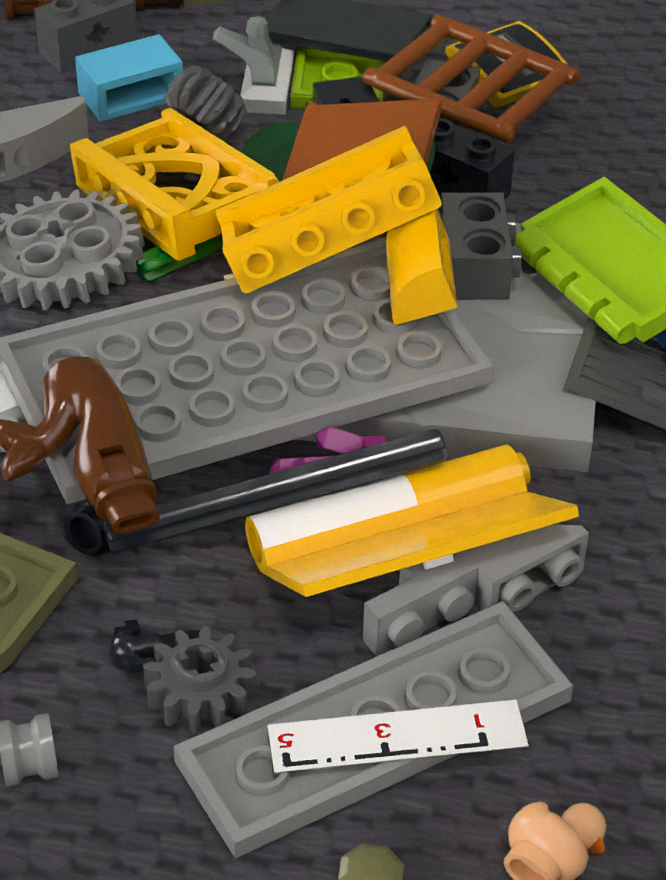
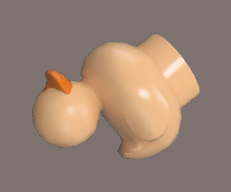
M534 802L524 806L512 818L509 825L508 839L511 850L504 858L506 871L513 880H575L585 871L589 859L588 853L601 855L605 852L603 838L606 833V820L604 815L598 808L588 803L571 805L562 814V817L554 812H550L545 802Z

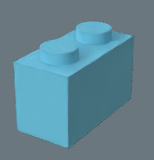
M160 34L75 57L78 94L84 97L87 106L99 122L165 104L164 96L170 89L169 85L183 71L182 60Z

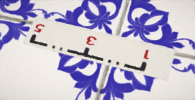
M517 699L267 725L274 773L529 747Z

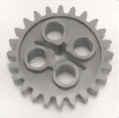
M74 190L69 198H62L61 194L56 191L49 201H44L39 196H35L33 198V206L27 207L23 204H15L17 212L15 215L0 214V293H3L6 303H10L20 297L22 308L29 307L36 300L41 302L42 310H47L53 301L60 300L64 308H69L71 299L79 297L84 303H89V293L97 291L100 294L108 295V283L121 285L126 283L124 272H136V260H141L144 257L142 247L145 246L137 213H130L127 203L117 205L116 198L113 195L100 201L98 191L92 192L86 198L80 197L79 190Z

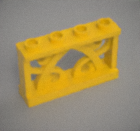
M172 108L161 111L162 118L103 141L94 143L88 138H84L71 143L70 150L76 185L87 195L98 191L100 201L113 195L116 198L117 205L127 203L130 213H137L143 236L177 261L195 255V245L222 234L221 225L216 217V210L278 183L273 172ZM156 172H184L201 175L193 191L181 187L158 188L154 185L156 182Z
M403 126L216 210V217L221 225L223 253L241 291L249 293L441 207L442 202L423 158L414 145L406 126Z

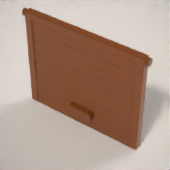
M441 99L318 105L316 102H310L305 108L283 180L403 126H406L414 145L427 165L443 107ZM386 231V232H384V233H382V234H380V235H377V236H375V237H373V238H384V237H387L388 231Z

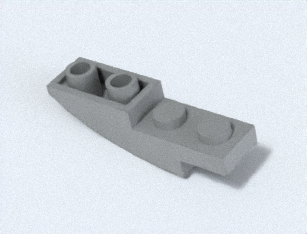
M83 96L0 112V183L55 161L71 151V143L89 138L86 101Z
M549 525L454 553V562L427 570L424 569L423 563L400 569L398 586L364 603L363 642L378 656L394 647H400L418 639L424 631L445 620L448 622L459 620L474 605L482 611L504 601L512 612L520 611L536 595L555 585L559 587L567 586L581 574L584 568L589 532L582 525Z

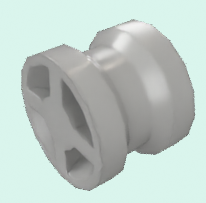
M49 713L37 714L30 723L18 725L9 719L0 721V754L6 787L19 785L24 777L39 775L45 780L59 778Z

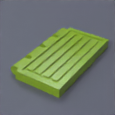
M605 176L520 224L521 232L516 234L515 244L512 246H520L521 258L530 266L536 268V271L561 293H565V296L588 317L595 320L596 324L619 344H625L636 337L643 343L666 329V224Z

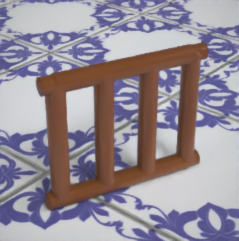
M436 14L428 30L380 68H367L362 80L375 89L401 100L441 99L443 107L440 116L491 138L511 143L515 137L516 128L565 84L574 86L579 81L581 73L580 70L570 67L568 64L452 18ZM447 37L466 44L418 85L398 78ZM485 53L506 60L457 102L437 94ZM525 68L546 76L498 119L477 110Z

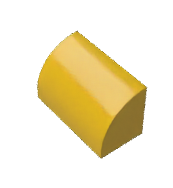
M438 209L389 230L386 237V254L394 326L458 308L449 237Z

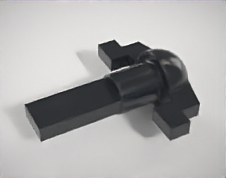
M137 619L125 621V626L114 627V635L109 648L110 656L117 665L124 667L129 673L142 672L144 675V664L154 662V645L162 643L174 648L176 646L175 633L141 635ZM200 630L186 631L185 633L189 639L199 638Z

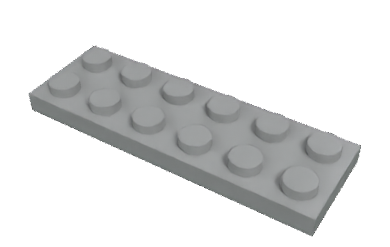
M504 601L181 742L173 746L174 762L236 859L458 755L451 754L274 773L268 724L516 699L524 724L571 702L573 685Z

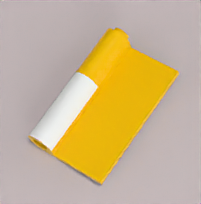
M506 444L248 516L245 520V530L250 552L260 572L295 592L308 597L423 563L426 570L454 562V553L579 517V512L576 504L528 492L527 485L530 484L531 475L527 460L522 453H515L513 448Z

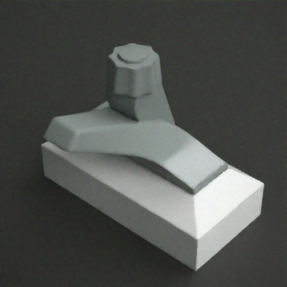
M260 16L251 17L247 21L246 33L249 37L221 26L214 31L213 39L233 51L247 63L240 95L245 103L247 112L286 115L294 68V50L284 49L281 45L272 44L268 35V23L265 18Z

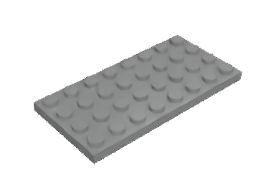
M386 239L348 248L249 293L241 291L234 277L0 337V366L28 424L35 427L43 420L44 400L42 382L52 366L70 357H90L101 363L120 389L131 411L146 453L152 480L315 434L326 427L336 428L492 383L494 365L453 310L394 326L391 310ZM80 424L75 429L68 443L59 452L45 459L66 504L86 499L79 488L74 472V456Z

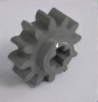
M204 626L199 632V638L189 639L184 631L177 630L175 633L176 646L174 648L162 643L154 645L155 661L144 664V682L147 688L148 707L154 710L164 707L165 725H174L181 717L188 718L191 733L196 734L200 730L202 720L211 719L213 725L218 727L226 723V711L228 710L237 715L247 714V696L255 695L257 691L256 671L253 670L251 649H240L235 652V635L233 633L223 636L219 642L212 640L209 626Z

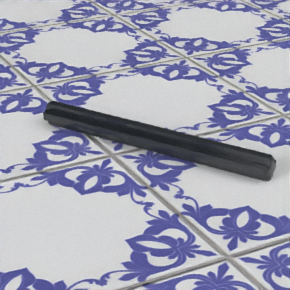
M430 429L159 504L156 507L160 513V519L156 524L124 534L114 532L109 520H106L104 522V531L108 546L112 552L119 553L437 464L447 459L445 440L439 429Z

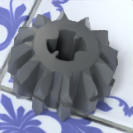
M190 65L177 75L169 85L170 89L164 96L169 108L174 109L222 141H226L232 133L236 132L243 122L242 118L247 113L242 97L234 92L232 86L227 85L221 77L213 75L208 69H202L197 65Z

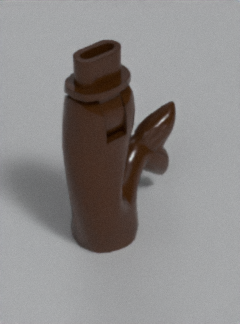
M70 357L57 362L43 378L44 416L41 423L35 427L26 423L0 419V445L7 451L1 469L4 481L9 482L30 473L44 459L59 452L68 443L75 429L80 424L74 456V472L81 492L88 502L95 507L98 517L103 520H109L113 531L118 534L153 526L160 519V513L155 505L158 500V491L152 482L150 467L138 429L120 389L107 370L96 359L90 357Z

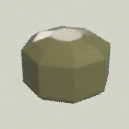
M362 843L341 857L338 880H403L404 864L388 846Z

